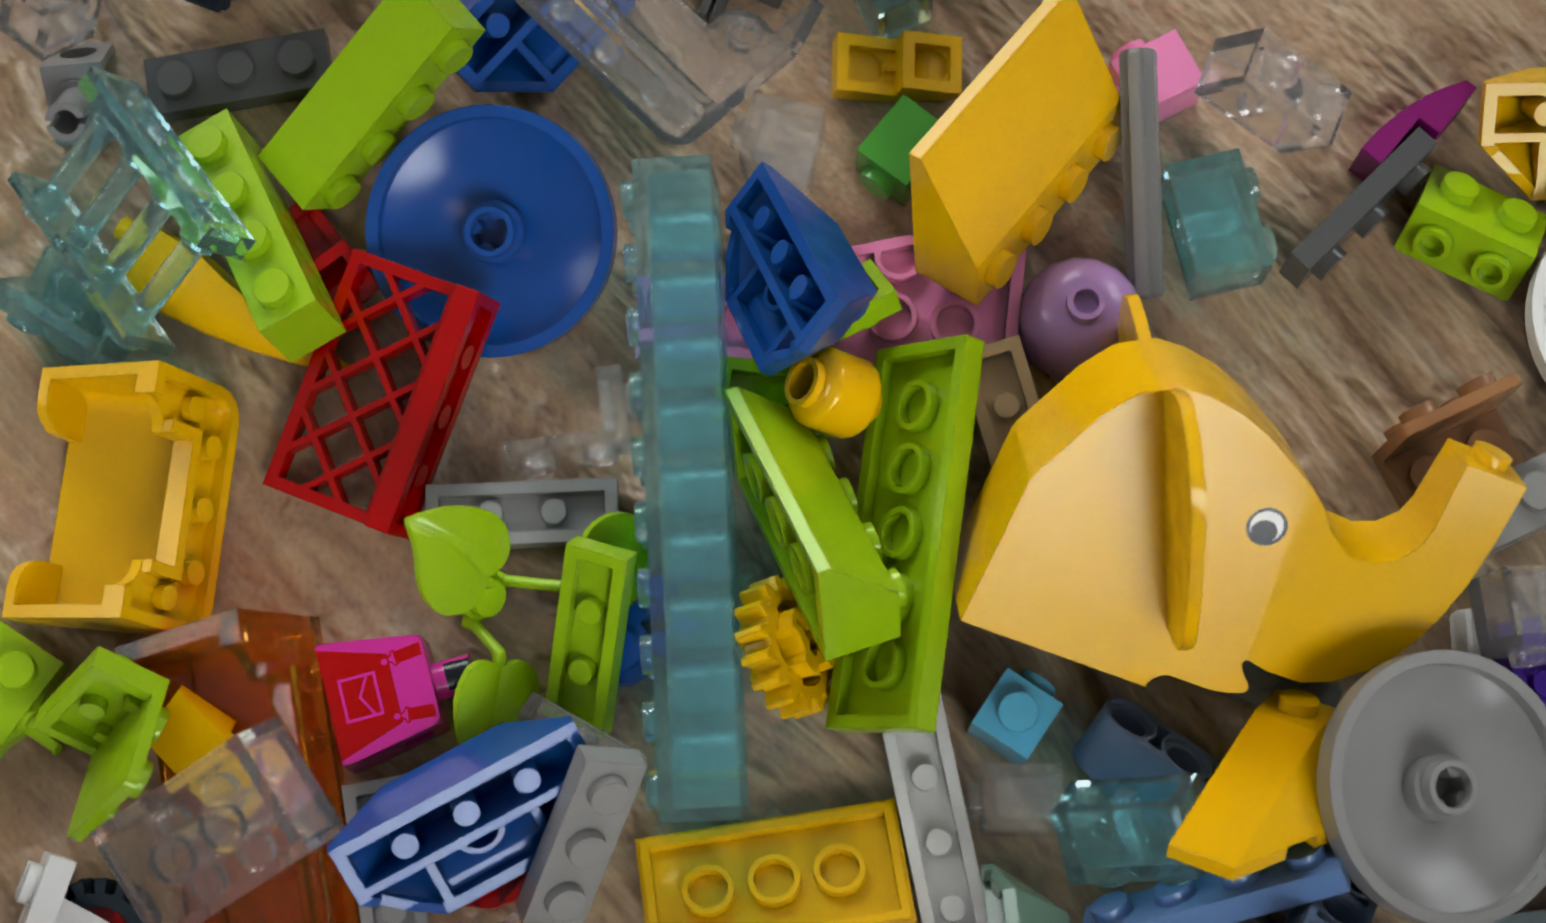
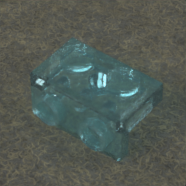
M58 245L45 247L32 275L0 278V309L7 313L6 321L22 332L44 337L57 346V355L72 365L106 364L126 361L151 313L149 304Z

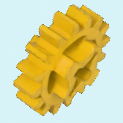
M778 575L749 584L750 589L741 591L739 594L743 606L734 609V615L742 625L739 631L734 633L738 646L745 652L740 662L742 667L750 668L751 670L750 681L752 682V689L754 692L758 690L761 692L765 691L766 708L768 710L778 708L780 716L784 720L792 717L796 720L825 710L824 705L829 703V687H831L833 674L830 668L834 667L836 659L825 661L784 577L779 578Z

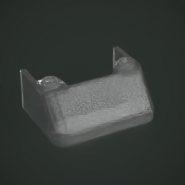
M515 0L524 11L656 136L665 142L675 145H686L697 140L798 56L824 7L819 0H812L778 30L774 31L757 14L739 8L723 12L708 24L684 0Z

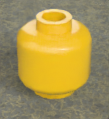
M830 346L792 365L785 380V397L788 400L789 409L794 419L799 424L837 438L845 439L858 435L877 417L882 406V385L879 372L870 361Z

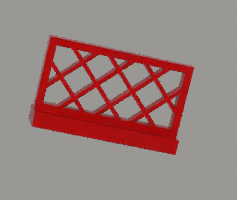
M353 248L333 304L347 331L342 335L359 327L370 355L342 369L335 351L342 335L314 350L263 484L363 523L365 526L385 534L409 539L404 519L421 512L425 503V485L432 484L501 303L474 289L450 283ZM369 267L385 274L393 296L365 309L358 290L366 269ZM399 279L415 285L403 290ZM430 291L448 296L440 320L420 330L409 302ZM352 308L354 315L348 318ZM399 308L410 336L381 349L370 321ZM432 339L428 349L425 342ZM414 347L422 365L416 381L397 390L386 361ZM375 367L386 396L358 409L347 380ZM329 368L331 375L325 377ZM336 386L347 415L320 428L313 412L315 401L319 394ZM409 398L405 409L402 401ZM392 407L399 424L394 440L375 449L363 420ZM352 426L364 455L336 468L324 439ZM306 427L308 434L302 437ZM313 445L324 475L303 485L286 479L295 453ZM387 457L382 468L379 460ZM368 466L376 486L367 510L350 504L340 479ZM329 485L333 497L318 490Z

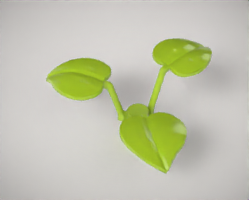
M453 505L429 509L406 517L404 523L413 551L415 580L423 601L430 609L446 616L463 615L462 627L472 631L487 647L492 657V662L481 659L470 663L458 681L453 700V721L458 746L500 723L534 720L540 700V685L534 668L529 663L520 659L506 662L505 649L482 625V620L493 617L501 611L506 600V587L560 592L561 580L508 575L499 571L508 559L511 542L505 523L498 515L491 511L474 506ZM616 511L602 515L594 520L585 529L582 537L637 552L630 601L631 606L645 593L653 577L658 554L657 533L653 523L647 522L628 512Z

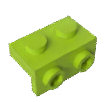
M1435 163L1432 171L1424 181L1409 219L1397 238L1395 249L1506 301L1511 298L1536 258L1546 229V214L1536 210L1531 204L1522 199L1510 198L1478 183L1466 173L1452 171Z

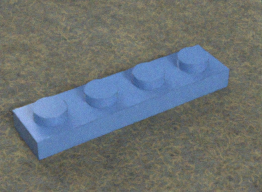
M1303 841L1288 847L1284 861L1235 881L1209 872L1192 877L1188 874H1176L1161 880L1155 887L1130 894L1122 891L1107 893L1096 899L1091 905L1085 907L1082 923H1237L1350 892V878L1341 859L1335 856L1329 842L1314 848Z

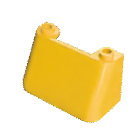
M160 360L42 368L37 397V413L40 422L49 434L68 442L49 562L24 561L12 571L6 586L1 618L23 624L159 636L198 635L208 625L214 605L239 431V410L235 398L223 386Z

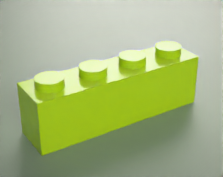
M382 0L257 157L302 210H336L346 206L359 194L361 190L360 181L370 169L387 159L398 145L396 138L409 122L422 116L435 101L433 93L447 76L459 71L468 63L473 55L472 46L486 31L485 28L460 0Z
M227 108L172 139L259 332L291 363L347 332L273 174L257 157L261 152L259 144Z

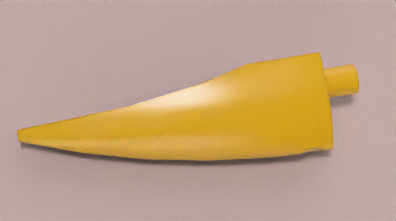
M128 216L123 217L118 222L113 236L132 248L119 276L117 286L119 291L131 295L143 305L205 335L254 353L290 362L259 332L236 279L216 260L167 230L147 222L143 226ZM314 351L296 360L293 364L308 367ZM338 357L342 369L351 365Z

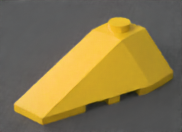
M1276 689L1254 710L1169 842L1166 857L1235 881L1284 861L1287 849L1290 846L1303 841L1314 848L1328 843L1318 807L1316 789L1317 764L1324 732L1336 708L1320 703V699L1308 691Z

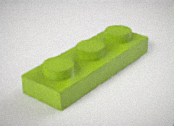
M575 536L566 543L543 719L571 716L581 735L602 741L612 731L637 552Z

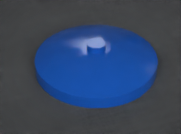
M482 104L460 107L441 113L415 128L401 140L390 153L375 179L366 211L365 236L367 253L450 283L474 289L501 303L481 357L494 358L523 354L542 348L567 334L584 319L600 298L609 280L617 250L618 229L614 200L608 182L594 157L577 138L557 123L539 114L507 105ZM372 269L374 278L384 298L392 297L393 294L385 274ZM399 279L403 290L415 285ZM430 291L409 302L420 330L440 320L448 296ZM399 308L394 309V312L403 321Z

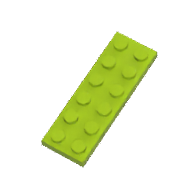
M963 334L877 349L875 368L879 372L882 385V406L877 417L866 428L856 499L858 504L857 515L862 524L866 522L873 524L882 548L881 560L886 570L896 568L905 586L908 604L900 608L901 637L835 658L825 725L827 729L843 733H935L985 341L973 336Z

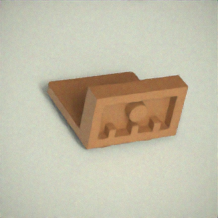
M1492 372L1478 376L1460 386L1456 390L1458 396L1448 400L1440 407H1438L1434 399H1430L1405 411L1398 417L1400 423L1383 433L1387 441L1373 454L1372 458L1400 509L1414 495L1448 438L1473 447L1477 440L1492 444L1512 457L1513 461L1510 465L1512 468L1525 462L1496 410L1523 384L1517 372L1499 380L1495 379Z

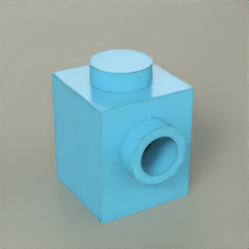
M1007 667L972 720L967 733L1019 768H1022L1064 704L1053 698L1056 688L1040 675L1025 668L1020 674H1017Z

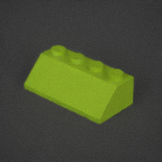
M738 386L726 389L725 397L736 481L825 661L901 637L900 608L908 604L904 583L896 568L886 570L881 560L882 548L873 524L871 522L861 523L857 515L858 504L850 481L846 477L838 479L834 473V458L826 437L823 434L815 436L811 428L799 424L787 406Z

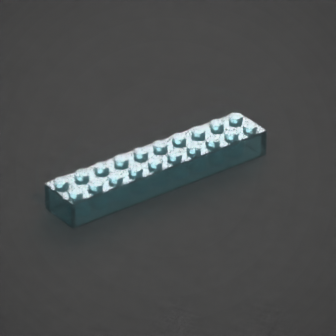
M710 154L631 159L632 180L621 182V201L624 220H629L630 232L632 236H635V243L624 244V270L626 282L632 283L633 296L637 298L638 307L627 308L626 325L629 347H634L636 360H640V372L629 373V396L632 412L637 411L638 421L643 424V437H632V465L634 476H640L641 486H645L646 502L635 503L634 521L637 542H643L644 550H648V568H639L637 570V592L640 609L646 608L647 615L651 616V635L640 636V663L642 675H648L649 680H653L654 702L643 703V733L645 743H652V746L656 745L657 769L646 770L645 790L648 811L655 810V812H659L660 824L678 825L750 821L743 667L740 662L742 649L738 646L734 633L739 631L741 624L734 615V609L740 607L733 454L725 390L729 389L720 187Z

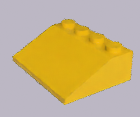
M1044 0L909 153L915 271L976 306L982 302L993 287L1000 289L1008 282L1014 272L1018 257L1029 244L1036 246L1044 239L1051 227L1055 213L1065 202L1073 203L1080 196L1092 169L1100 160L1106 162L1111 159L1122 141L1121 127H1119L1120 95L1078 0Z

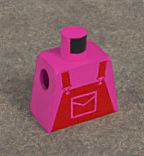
M421 635L336 642L314 646L342 766L354 774L366 771L450 730L444 701L454 698L455 689L462 673L472 663L469 653L434 663L430 645Z

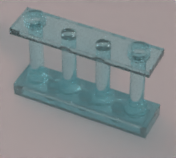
M90 66L77 86L93 107L91 110L94 118L48 181L16 171L11 174L7 181L23 202L21 208L25 215L38 224L107 324L106 332L108 336L119 346L130 351L143 349L168 355L175 345L160 326L155 316L202 255L210 256L214 252L242 260L256 240L138 82ZM114 136L122 146L120 149L122 159L84 210L80 212L69 195ZM143 175L151 186L149 194L152 198L109 253L97 235ZM172 215L181 227L179 235L182 239L141 293L138 294L126 275Z

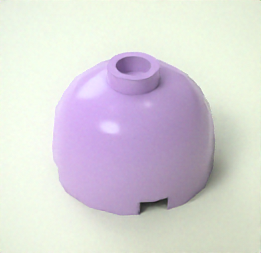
M1072 257L1050 264L1030 281L1021 298L1018 335H1020L1027 361L1031 365L1034 363L1040 371L1050 375L1049 379L1059 383L1078 365L1111 345L1118 343V319L1121 300L1125 294H1137L1134 286L1119 269L1098 259Z

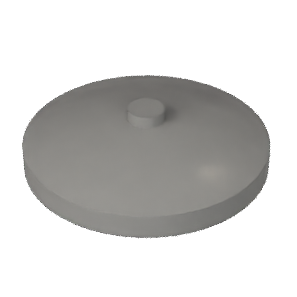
M1430 650L1400 656L1384 662L1361 677L1347 691L1334 710L1323 735L1317 764L1316 789L1322 825L1335 856L1341 859L1349 878L1370 900L1384 910L1413 923H1494L1523 908L1546 886L1545 704L1521 678L1507 668L1480 655L1464 651Z

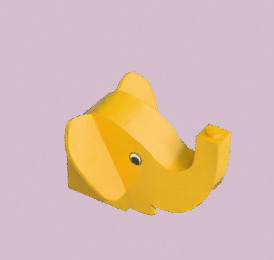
M1125 294L1122 297L1119 310L1118 343L1111 345L1078 365L1011 427L961 530L953 591L960 621L1144 687L1153 678L1168 675L1208 690L1223 693H1244L1249 688L1242 670V663L1245 660L1251 661L1267 672L1299 683L1333 682L1368 671L1395 657L1430 629L1470 583L1497 542L1528 487L1510 466L1513 461L1512 457L1500 448L1480 440L1475 441L1473 447L1448 438L1414 495L1399 511L1376 521H1351L1325 510L1280 430L1240 384L1215 363L1192 350L1169 341L1152 338L1140 296L1138 294Z

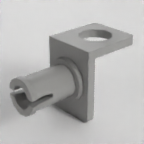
M113 42L55 47L40 65L39 69L48 106L45 121H51L46 128L59 146L111 142L116 139L118 131L105 73V66L115 53Z

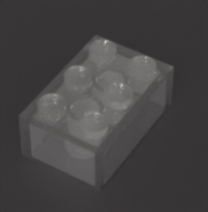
M275 716L237 733L90 832L89 835L143 923H205L330 843L345 825L278 716Z

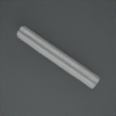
M1130 48L1121 51L1119 54L1126 278L1134 286L1140 299L1160 297L1164 293L1157 53L1151 48Z

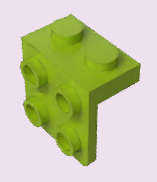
M100 646L39 707L33 729L91 755L67 831V837L78 842H82L95 828H106L113 820L119 806L128 797L136 799L143 792L153 771V763L147 760L150 747L162 733L169 716V710L162 706L170 680L134 663L130 658L122 654L113 653Z

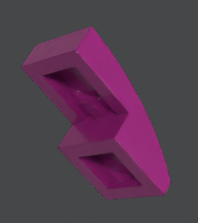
M1466 80L1435 91L1409 105L1390 119L1361 148L1348 170L1364 181L1418 127L1422 128L1430 137L1437 141L1464 108L1477 87Z

